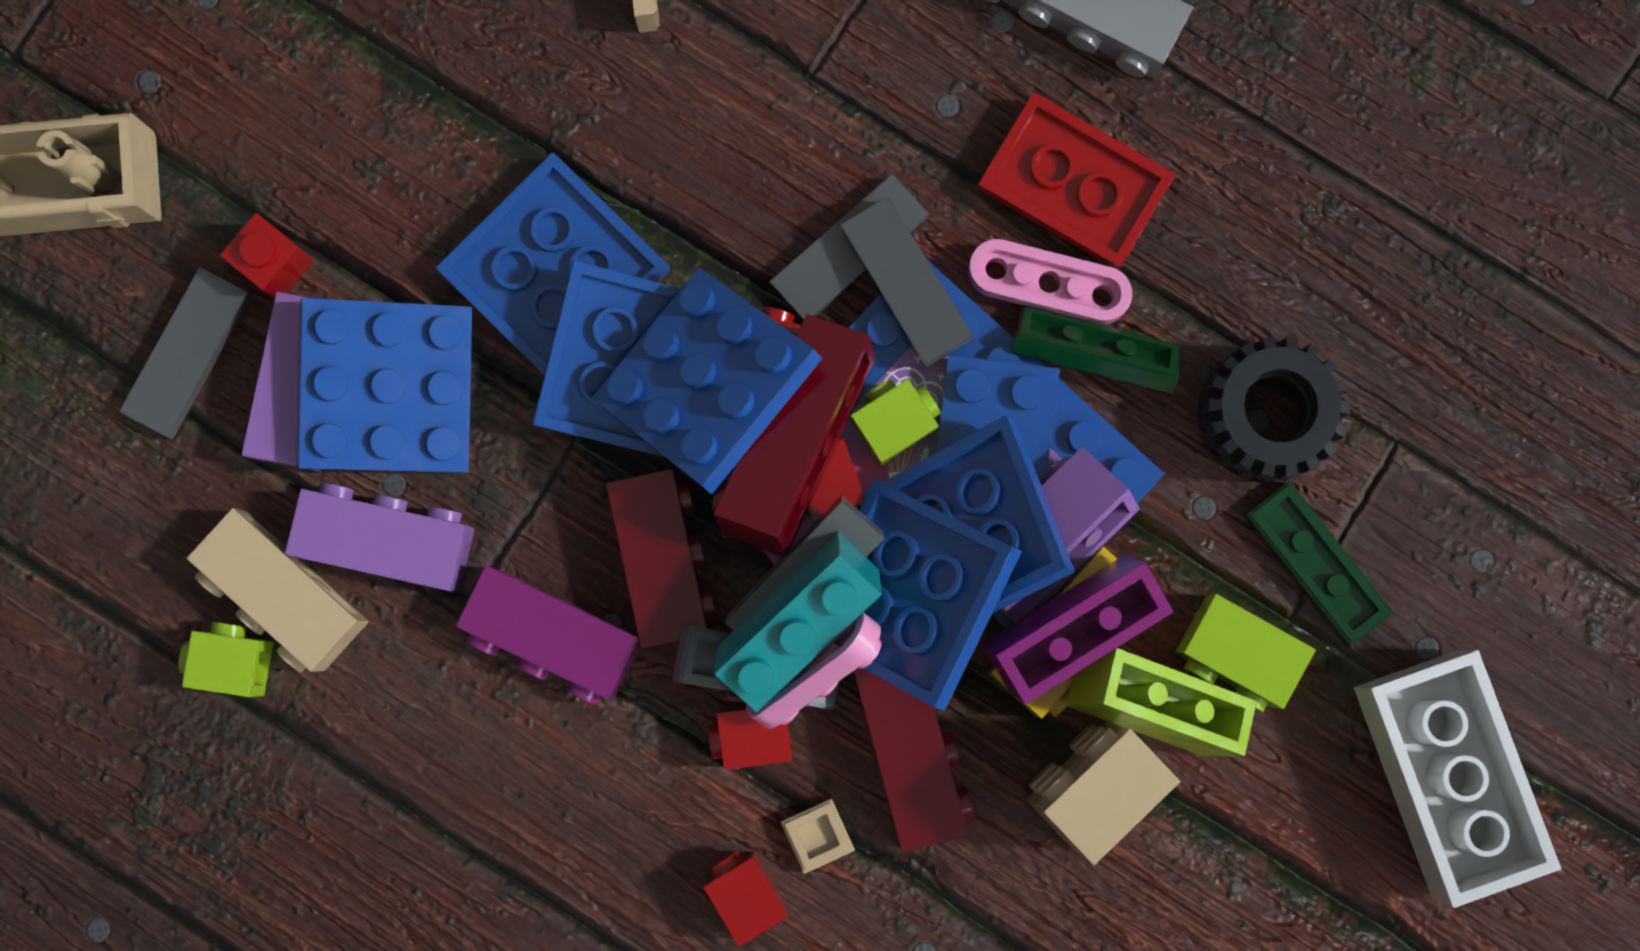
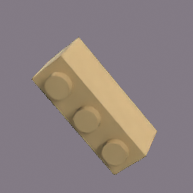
M232 508L186 558L199 570L194 577L213 595L221 598L225 593L240 607L235 613L236 616L248 628L259 635L267 631L278 641L281 646L276 651L291 667L299 672H303L306 668L310 672L325 671L369 621L300 558L285 555L287 546L249 512Z

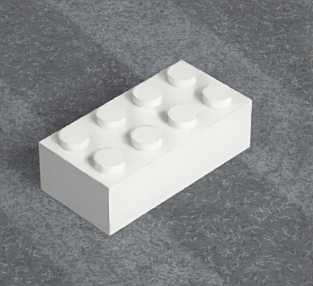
M1457 650L1353 687L1434 901L1451 908H1456L1561 870L1479 650Z

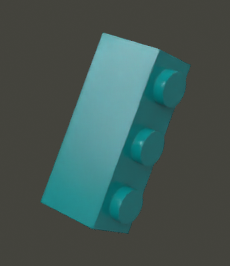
M837 532L717 646L714 675L753 710L758 712L882 595L879 569L841 533Z

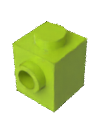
M889 379L865 394L863 397L868 404L853 413L850 418V422L878 466L881 467L935 433L939 425L934 418L940 415L941 412L924 386L915 390L909 379L897 386L892 379Z
M212 622L211 632L192 631L190 641H185L179 655V672L184 674L182 687L245 697L265 696L274 641L245 637L247 626Z

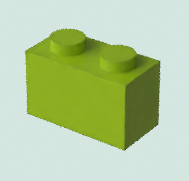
M1218 594L1205 596L1175 654L1187 660L1183 668L1185 671L1213 685L1217 678L1237 688L1235 693L1257 701L1255 710L1263 713L1266 706L1277 709L1285 708L1316 649Z

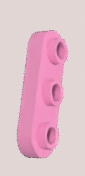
M992 239L982 243L975 249L969 262V279L974 288L985 296L1019 305H1029L1102 325L1118 320L1126 312L1132 300V288L1129 280L1121 271L1113 267L1007 240ZM992 262L1001 264L1005 269V276L1000 279L989 277L986 273V266ZM1043 276L1053 277L1058 283V290L1052 293L1043 291L1039 286V279ZM1097 289L1107 291L1111 297V303L1107 306L1097 305L1092 298L1093 291Z
M863 612L758 712L747 704V715L766 729H772L779 724L786 725L791 722L799 710L818 696H827L841 679L855 669L865 668L872 663L881 648V640L879 639L881 634L880 625Z

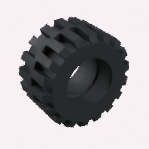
M1274 337L1262 338L1254 344L1250 342L1236 350L1219 363L1216 370L1209 374L1204 382V385L1207 386L1206 390L1199 395L1197 407L1203 408V415L1197 418L1199 430L1205 429L1209 438L1203 441L1209 452L1215 449L1221 456L1217 462L1225 469L1230 467L1237 469L1236 476L1246 480L1255 477L1259 478V482H1274L1280 479L1286 480L1311 471L1320 466L1322 460L1330 458L1338 449L1334 444L1337 440L1344 438L1348 426L1342 424V418L1350 415V402H1342L1341 393L1347 391L1348 388L1345 379L1336 382L1331 372L1338 367L1331 358L1321 362L1317 358L1320 349L1312 344L1301 348L1297 346L1298 339L1285 337L1280 342L1275 341ZM1258 380L1277 382L1286 387L1296 399L1300 413L1299 424L1295 434L1289 440L1284 442L1270 441L1260 436L1249 424L1245 414L1244 402L1247 390L1254 382Z

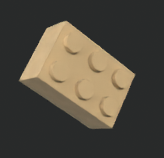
M1092 723L1085 728L1069 745L1074 753L1061 766H1056L1053 762L1050 763L1029 783V787L1034 792L1026 799L1074 851L1093 865L1105 856L1181 782L1130 728L1108 723L1098 727Z

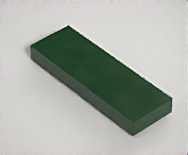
M1022 305L1011 352L1173 394L1179 380L1182 346L1029 305Z
M1290 481L1282 484L1243 515L1244 519L1346 647L1354 645L1394 613Z

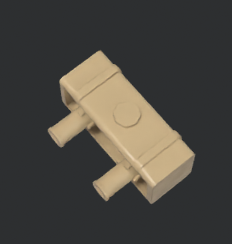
M132 113L90 114L79 118L0 125V236L104 226L122 228L128 227L129 224L161 221L156 136L152 129Z

